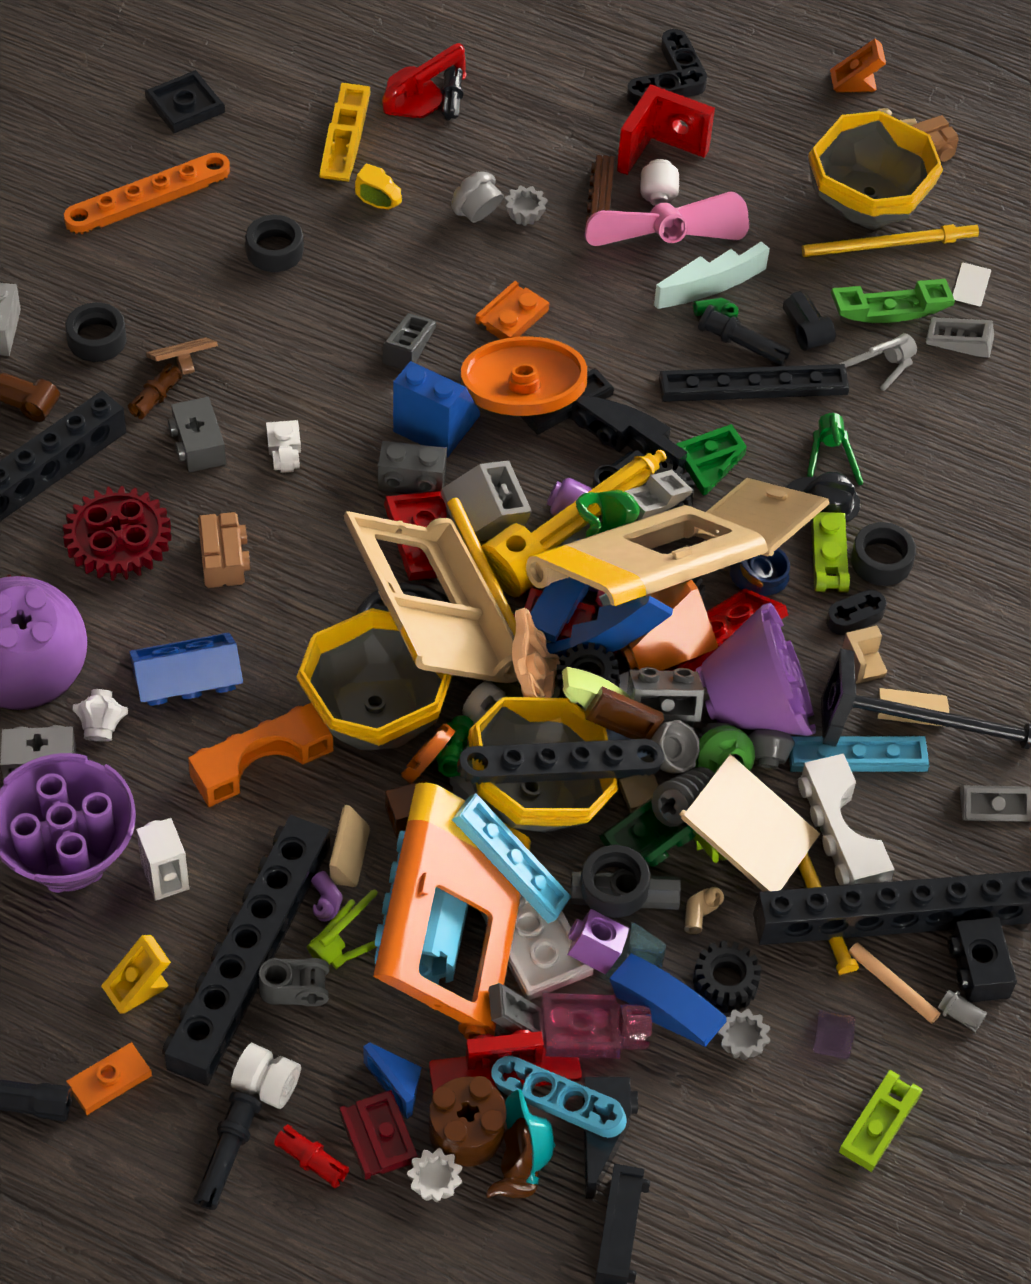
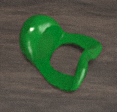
M621 490L599 493L588 492L582 494L576 500L579 515L590 524L585 538L635 522L640 513L639 505L634 497ZM593 503L598 504L602 514V522L587 510L589 505Z

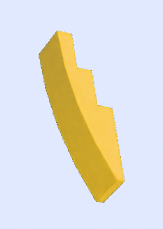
M341 83L338 102H335L332 122L329 123L319 174L320 178L349 182L365 122L370 97V86Z

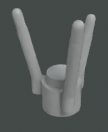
M903 333L893 340L871 347L868 352L839 364H845L846 368L884 353L889 362L899 363V366L881 385L880 389L885 391L905 368L913 364L911 357L916 354L917 345L910 335Z

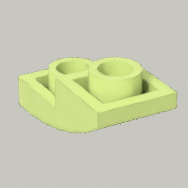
M566 667L562 670L564 694L572 703L576 704L578 702L585 709L588 708L602 686L630 698V695L621 688L598 675L571 667Z

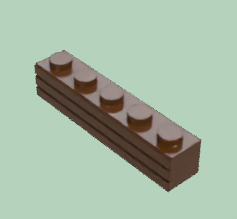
M596 155V162H592L591 173H594V175L590 176V186H593V189L589 188L588 200H592V202H588L587 213L591 214L586 216V223L594 213L602 210L610 211L615 156Z

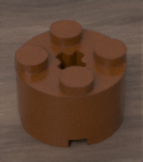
M482 1076L456 1078L437 1088L430 1104L429 1137L434 1150L436 1151L438 1148H441L444 1155L454 1154L455 1164L466 1167L480 1165L490 1160L500 1147L505 1133L506 1105L500 1092L492 1085L489 1079Z

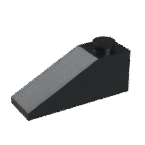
M585 1077L584 1079L585 1087L617 1100L621 1104L627 1119L625 1129L615 1137H602L584 1129L586 1199L594 1198L629 1128L631 1114H637L638 1093L637 1091H631L630 1077ZM594 1106L592 1112L601 1117L603 1124L607 1120L614 1121L616 1119L613 1111L608 1116L598 1113Z

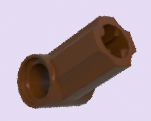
M0 373V402L20 408L21 412L33 421H44L60 398V392L57 387L43 379L32 383L7 373Z

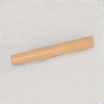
M858 942L850 948L849 954L928 1022L933 1024L939 1018L941 1013Z

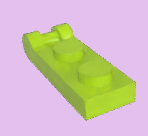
M819 512L811 519L814 590L825 592L826 589H837L838 592L848 593L850 575L848 573L845 513ZM826 574H836V576H827Z
M892 1070L883 1079L839 1150L840 1154L870 1172L874 1170L923 1092V1089L914 1083L910 1086L899 1079L900 1075ZM892 1092L901 1097L902 1101L899 1102L889 1095Z

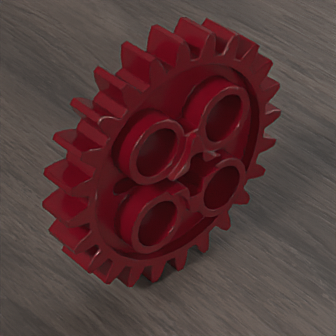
M109 486L106 489L105 495H101L95 490L94 499L92 500L83 496V506L74 504L72 506L74 514H67V524L63 525L64 545L67 548L68 557L74 558L75 566L84 565L86 574L96 569L97 578L99 579L105 573H110L112 581L115 580L117 573H122L125 580H127L130 571H134L138 576H141V567L145 566L152 570V559L162 561V552L169 551L168 541H172L170 518H167L166 508H160L158 499L150 501L148 492L139 497L137 488H133L130 493H125L124 486H120L118 493H113Z

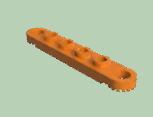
M210 153L74 204L64 212L66 229L72 233L75 232V234H78V232L84 234L85 231L88 233L89 230L95 227H104L206 188L213 182L223 181L230 174L229 159L220 153ZM215 163L216 166L219 165L221 168L217 170L209 169L208 166L211 167V164L215 166ZM76 215L78 217H80V215L81 217H84L85 215L86 219L83 221H74L73 217L76 218Z

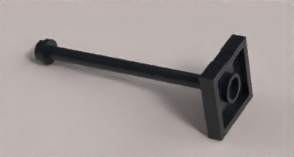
M840 648L821 697L823 744L837 746L852 708H858L1019 741L1023 749L1031 747V724L1026 723L1024 728L856 694L854 651Z

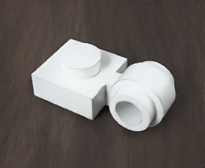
M298 420L266 422L269 455L273 456L274 470H280V473L294 472V469H299L301 442Z

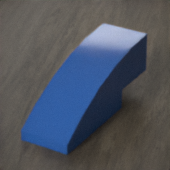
M632 953L609 978L616 998L644 1010L647 1020L704 1047L707 1046L727 1022L724 1014L690 987L659 967Z

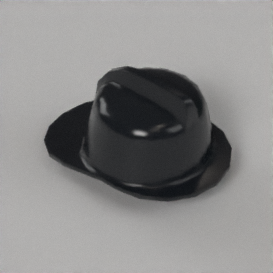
M826 472L818 477H802L793 480L786 487L828 498L829 505L821 512L845 513L846 522L855 518L861 508L855 486L852 485L845 475L838 472Z

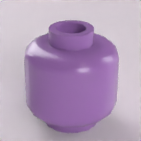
M571 478L564 479L562 483L557 481L546 504L551 506V515L554 517L574 503L582 494L592 490V488Z

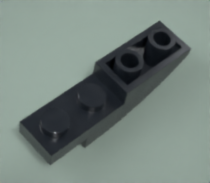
M581 395L573 402L571 419L579 427L588 430L598 437L603 444L611 446L618 452H621L628 445L634 452L638 450L644 455L647 453L654 455L657 450H662L666 454V460L660 462L663 468H667V463L673 464V470L676 471L679 466L683 468V473L685 472L687 452L669 440L671 428L640 410L607 399Z

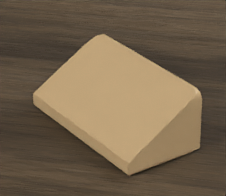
M879 688L878 699L949 713L947 696ZM878 713L877 718L884 720L941 726L882 713Z
M345 805L342 809L329 868L330 878L334 884L356 887L360 877L370 827L349 805Z

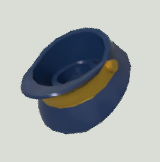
M777 548L773 556L758 555L731 565L730 576L735 585L742 590L748 589L763 596L774 595L784 590L789 582L790 562L787 555L780 548Z

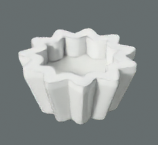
M438 1148L434 1153L423 1150L421 1158L412 1159L414 1168L407 1172L408 1177L413 1181L411 1189L421 1195L422 1199L426 1201L433 1199L435 1202H438L441 1198L447 1199L453 1196L454 1189L462 1184V1179L458 1176L462 1171V1166L454 1163V1154L444 1155L441 1148Z

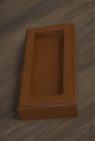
M603 686L584 712L586 720L630 739L651 740L664 721L663 712Z

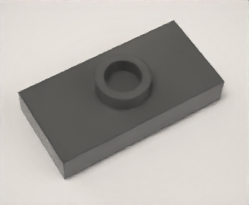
M501 983L488 987L491 1021L512 1033L518 1030L542 1031L544 1041L542 1009Z

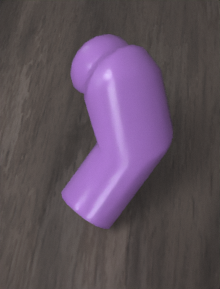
M321 871L311 880L321 895L317 905H313V913L320 921L325 922L332 920L338 914L343 895L325 871Z

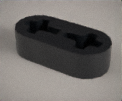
M866 590L832 604L828 611L826 624L833 633L838 635H846L847 632L860 630L882 620L887 601L878 591Z

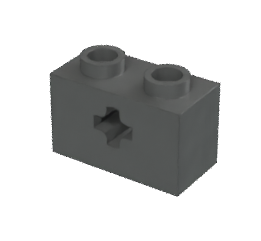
M209 396L171 404L172 418L167 419L171 437L177 436L178 442H175L177 457L179 461L185 460L188 473L226 465L225 444Z

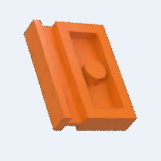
M514 281L476 314V324H483L486 326L487 331L499 339L520 337L549 311V302L528 288H521L518 286L519 283Z

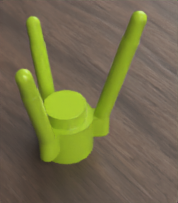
M371 890L353 909L352 907L355 905L353 899H350L341 908L323 931L307 945V950L312 958L325 960L329 965L332 964L335 969H338L346 961L377 947L374 940L342 954V949L346 946L338 935L377 896V890Z

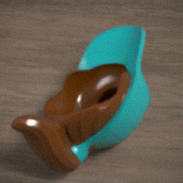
M517 1089L505 1101L508 1129L504 1133L506 1150L501 1161V1170L504 1178L493 1183L486 1192L487 1198L497 1195L511 1198H526L533 1195L537 1190L539 1171L548 1164L553 1156L556 1144L554 1142L551 1122L546 1118L532 1115L529 1112L522 1090Z

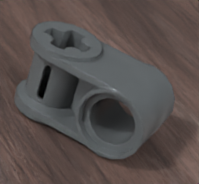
M318 958L269 959L262 964L259 970V995L264 1002L271 1005H323L329 1000V993L325 989V975L329 973V964L325 960ZM271 979H279L283 982L281 984L275 985L269 983L268 981Z

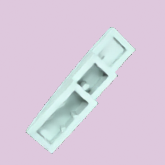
M759 242L741 255L730 249L710 263L700 256L656 285L654 306L657 309L693 302L741 284L766 269L770 248L763 242Z

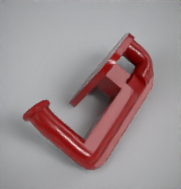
M456 43L421 66H408L390 76L382 99L384 113L394 116L424 118L437 110L442 105L443 95L431 78L453 65L456 67L455 76H457V69L460 68L463 71L462 80L466 78L464 46Z

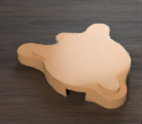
M527 608L516 610V633L512 643V661L517 679L521 685L523 697L551 698L554 694L557 664L560 665V658L557 654H550L548 652L545 634L535 627L529 610Z

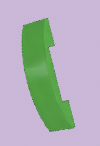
M946 279L917 281L913 290L864 294L861 286L832 288L830 292L840 316L867 323H893L917 319L953 306L955 303Z

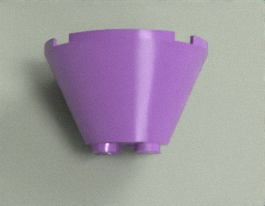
M30 577L0 578V707L19 710L39 707L64 694L81 672L87 652L85 625L73 602L56 587Z
M771 603L762 605L702 663L701 667L696 668L702 685L707 688L710 699L705 701L706 708L712 720L716 719L718 723H729L739 729H770L793 735L809 736L816 733L815 724L809 726L808 717L814 715L811 699L791 640L785 641L781 630L784 624Z
M51 754L33 759L21 765L3 780L4 785L0 788V859L16 873L47 886L52 892L75 891L98 881L102 877L103 872L124 851L131 839L136 819L133 795L122 776L107 764L103 766L88 760L87 756L81 754Z

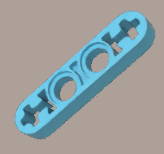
M504 1056L498 1059L492 1067V1078L497 1088L508 1096L513 1091L521 1089L526 1104L602 1137H615L625 1129L627 1123L626 1114L621 1104L609 1096L514 1056ZM514 1069L517 1076L525 1081L524 1085L522 1086L520 1080L509 1077L505 1081L503 1074L511 1073ZM546 1081L552 1084V1089L548 1095L536 1097L532 1094L533 1088L537 1083ZM579 1095L585 1098L583 1107L578 1111L572 1112L565 1109L566 1101L570 1097ZM594 1106L598 1113L608 1116L613 1111L616 1119L614 1121L607 1120L603 1124L601 1117L592 1112Z

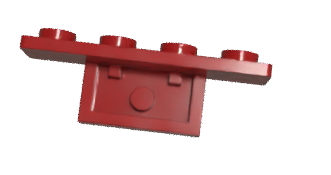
M518 1030L511 1035L503 1036L481 1034L474 1039H467L466 1056L437 1059L429 1062L433 1094L437 1088L453 1079L477 1076L489 1079L492 1085L499 1091L492 1078L491 1070L495 1062L504 1056L518 1057L574 1082H579L582 1078L577 1046L573 1044L544 1048L542 1031ZM514 1069L511 1073L503 1074L505 1081L509 1077L520 1080L522 1086L524 1085L525 1081L517 1076ZM542 1081L537 1083L535 1086L552 1084L546 1081Z

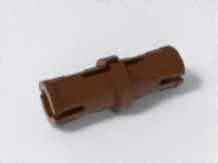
M169 363L153 380H148L143 385L144 389L128 404L130 413L134 417L138 416L139 419H143L158 402L162 403L167 398L166 394L183 377L179 368L175 365L172 367V364Z

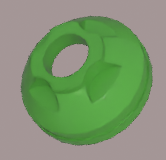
M730 725L717 726L706 732L699 740L700 752L696 759L695 767H705L716 773L730 754L739 755L740 763L751 771L755 760L753 743L747 734L737 727Z

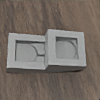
M673 470L650 475L646 485L629 489L625 492L629 493L637 501L640 508L637 519L641 520L669 510L690 496L693 489Z

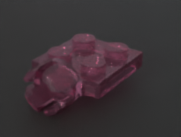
M542 993L541 1010L545 1056L620 1059L621 1049L644 1050L650 1045L646 1038L651 1036L652 1018L651 1016L642 1015H651L648 1006L619 1005L616 1001V995Z

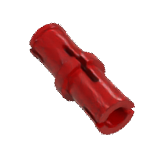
M287 1124L284 1126L283 1130L285 1133L283 1131L278 1133L274 1145L299 1161V1167L303 1170L313 1171L331 1184L333 1188L339 1187L340 1182L338 1179L342 1182L345 1180L349 1167L325 1152L323 1149L324 1145L318 1141L313 1143L294 1130L291 1125Z

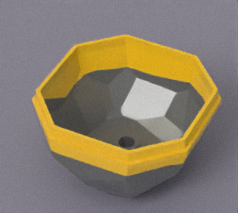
M881 111L841 115L813 147L808 156L812 185L818 196L839 215L871 230L881 229L885 225L911 217L931 192L943 171L929 134Z
M371 608L313 634L296 677L303 691L334 737L359 750L400 748L434 726L441 712L452 675L419 669L415 665L390 612ZM372 704H379V706H377V707H373V706H371V705H372Z
M503 697L470 728L467 748L472 746L608 740L606 728L586 720L585 710L572 703L568 698ZM474 758L472 761H468V765L472 769L484 770L485 765H482V761L479 763V760L474 761ZM616 778L502 784L482 782L479 785L478 783L472 784L475 793L510 828L537 832H551L586 825L618 790Z

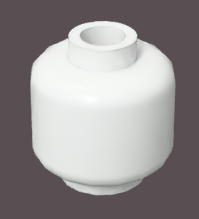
M656 159L649 162L641 171L640 191L642 197L655 206L674 200L679 193L678 169L671 162L664 159Z

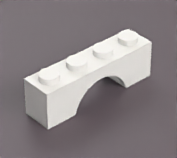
M844 753L805 762L802 775L798 778L799 791L802 797L807 798L809 801L812 822L815 827H820L823 834V847L827 856H832L836 865L835 875L839 885L891 882L894 868L882 840L869 839L855 833L842 818L840 809L851 801L856 784Z

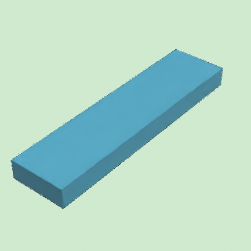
M791 736L795 745L789 755L790 772H802L805 762L843 753L852 772H927L929 768L925 736H840L837 746L823 744L822 736Z
M477 793L469 796L452 819L453 822L547 923L555 921L571 898V895Z

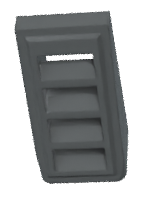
M408 313L384 342L382 362L402 370L410 361L416 363L436 328V321Z

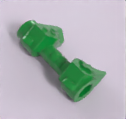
M464 715L456 716L451 722L447 723L455 730V733L446 744L448 746L443 748L436 756L438 771L447 777L460 776V773L457 772V763L463 748L467 747L469 730L474 725L473 721Z

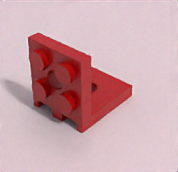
M650 84L621 128L617 171L628 175L651 138L705 158L710 149L715 107ZM680 120L684 121L688 125V127L683 126Z

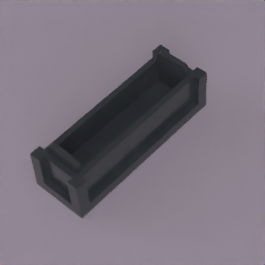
M614 1164L595 1284L635 1283L637 1272L629 1270L640 1196L641 1192L648 1193L650 1181L643 1179L645 1170L643 1168Z

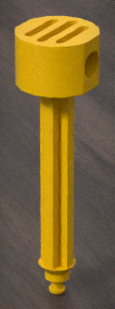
M657 450L654 455L647 453L645 456H635L634 460L589 492L626 491L640 487L648 481L650 475H653L660 468L659 463L666 460V454L662 450ZM575 501L532 533L525 526L514 523L481 547L501 589L515 598L521 596L534 586L527 575L526 563L528 558L556 548L589 523L579 515ZM597 503L587 507V510L596 517L601 515V510Z

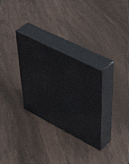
M196 70L145 90V98L173 133L225 113L223 102Z

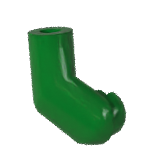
M724 298L693 302L695 316L703 315L709 305L715 306L716 311L730 318L733 316L737 317L739 313L736 304Z

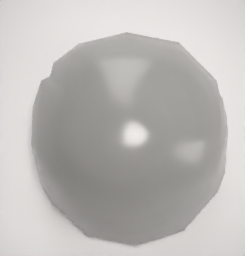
M681 720L669 721L660 725L651 738L664 752V761L660 769L668 773L680 774L694 768L700 749L699 738L693 728Z

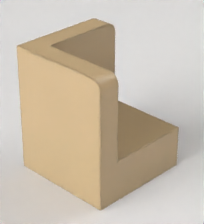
M878 626L847 632L845 635L842 649L854 651L856 684L883 678L887 674V669L878 652L882 639Z

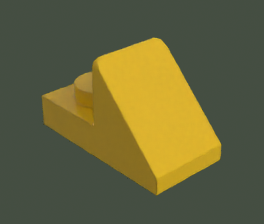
M142 935L101 987L120 1014L126 1013L168 988V983L161 974L171 962L152 935Z

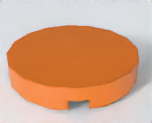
M447 723L442 724L436 730L435 736L430 738L428 742L426 741L407 764V768L401 772V777L409 784H412L454 735L455 730Z

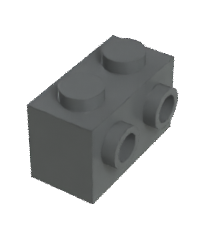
M382 441L378 463V490L408 494L441 491L444 487L446 476L447 448Z
M651 667L629 670L627 694L630 695V699L663 712L664 721L701 722L704 688L698 671H692L687 668H678L674 671H659Z

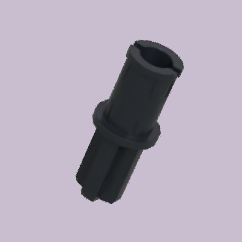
M455 66L445 69L444 86L441 88L443 95L442 114L445 115L447 120L451 118L456 119L459 116L460 100L464 94L461 88L463 71L458 68L457 76H455Z

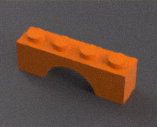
M312 703L297 706L278 718L265 720L251 730L242 734L231 735L224 742L210 748L198 750L194 755L188 757L190 777L207 806L211 807L240 794L241 776L244 770L255 760L269 755H283L304 765L334 751L333 735Z

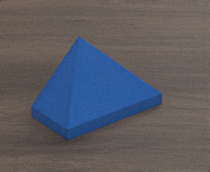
M369 1042L363 1046L365 1066L385 1092L392 1090L400 1112L408 1119L413 1115L422 1067Z

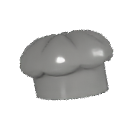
M478 171L463 179L461 185L455 189L451 200V207L454 213L458 216H466L473 223L484 219L492 213L504 199V195L495 186L496 179L494 175L489 172Z

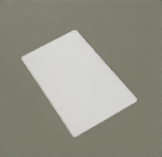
M962 263L953 292L954 299L980 307L991 269Z

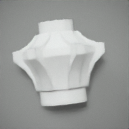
M104 689L91 690L90 697L81 701V703L73 704V711L82 723L84 739L90 741H112V733L115 732L117 724L128 714V708L121 706L112 698V691Z

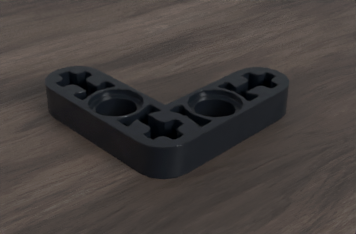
M670 29L663 33L661 50L672 71L632 79L627 87V100L631 104L637 105L650 84L662 88L660 86L662 84H670L674 88L665 90L684 97L696 96L705 91L707 73L685 32L678 29ZM684 59L690 61L691 63L680 64L677 61Z

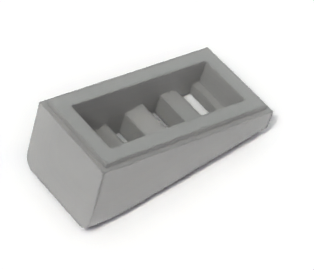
M931 317L926 344L973 356L989 358L994 340L993 321ZM940 329L945 330L944 335H939ZM952 332L957 333V336H952Z

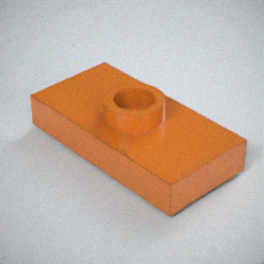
M131 1042L66 1082L67 1086H71L73 1096L86 1115L150 1078L152 1071Z

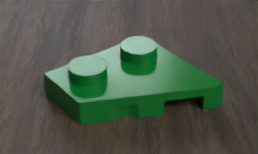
M732 424L676 443V445L687 452L685 469L703 496L707 495L746 455L747 449L746 444Z

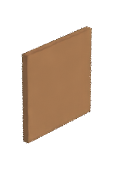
M205 337L146 352V356L154 361L176 357L178 368L182 375L195 372L190 353L216 347L218 344L217 341Z

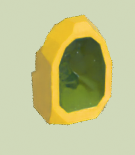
M366 163L357 174L355 194L364 203L376 208L391 209L402 202L401 188L394 184L392 177L385 174L384 169Z

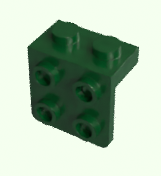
M650 798L599 835L605 846L620 845L633 849L640 853L648 865L654 867L669 856L667 850L675 845L677 847L683 846L696 835L686 822L676 827L662 824L652 810V798Z

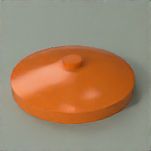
M530 336L504 338L485 344L468 355L461 367V385L467 388L477 406L488 411L511 416L540 415L562 409L582 395L587 386V364L577 350L556 340Z

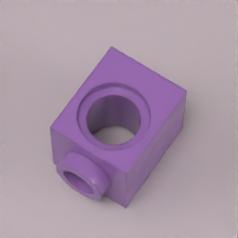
M590 909L582 921L576 919L567 937L572 940L567 955L606 975L622 953L629 928Z

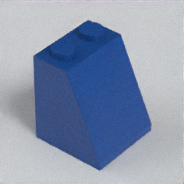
M410 361L393 382V432L420 445L447 448L448 458L480 417V410L465 386Z

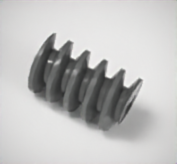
M694 767L657 786L651 800L652 810L656 818L662 824L669 827H676L684 823L679 813L683 809L686 811L715 773L705 767Z

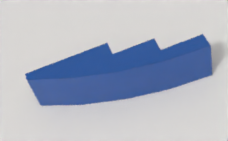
M568 577L545 587L530 614L535 627L545 634L546 640L553 643L556 642L565 623H569L579 602L582 603L590 588L589 585Z
M651 596L637 598L617 606L599 607L597 620L573 625L571 638L559 640L555 643H547L546 647L550 654H557L559 658L562 655L567 657L566 650L569 648L576 652L577 644L583 643L584 649H588L589 643H595V650H598L599 646L602 645L606 647V654L609 651L615 652L647 634L672 616L673 608Z

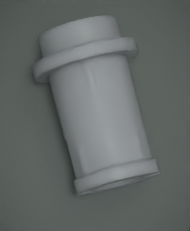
M949 989L938 1006L943 1011L942 1015L946 1017L948 1014L973 1032H976L985 1019L987 1012L965 1000V998L960 996L961 992L958 990L954 993Z

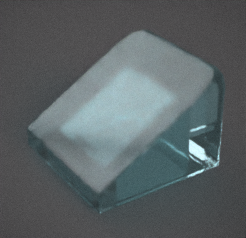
M632 923L627 957L632 953L657 967H662L666 944L639 925Z

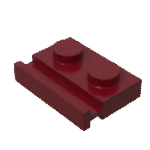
M392 1090L359 1100L355 1105L346 1108L345 1106L339 1107L342 1122L365 1180L378 1173L382 1175L412 1164L413 1158H418Z

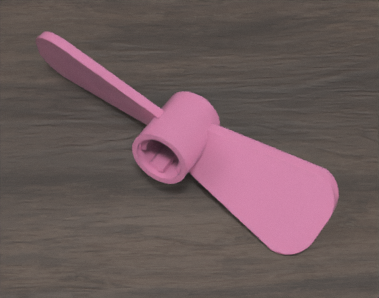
M727 192L678 208H674L669 203H660L653 207L650 213L602 210L589 217L584 237L593 246L605 245L652 233H657L667 243H677L686 235L740 240L747 234L749 229L748 209L746 202L739 194Z

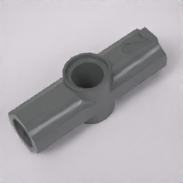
M624 868L616 870L613 874L596 873L594 877L595 887L606 895L612 896L626 895L628 893L622 892L619 889L625 888L633 891L637 884L634 874ZM572 872L571 904L587 905L583 900L580 888L581 872ZM650 875L648 897L641 908L679 910L680 877Z

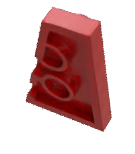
M441 491L386 496L384 506L388 519L427 527L435 519L446 518V505L441 496ZM397 543L409 581L438 578L422 549Z

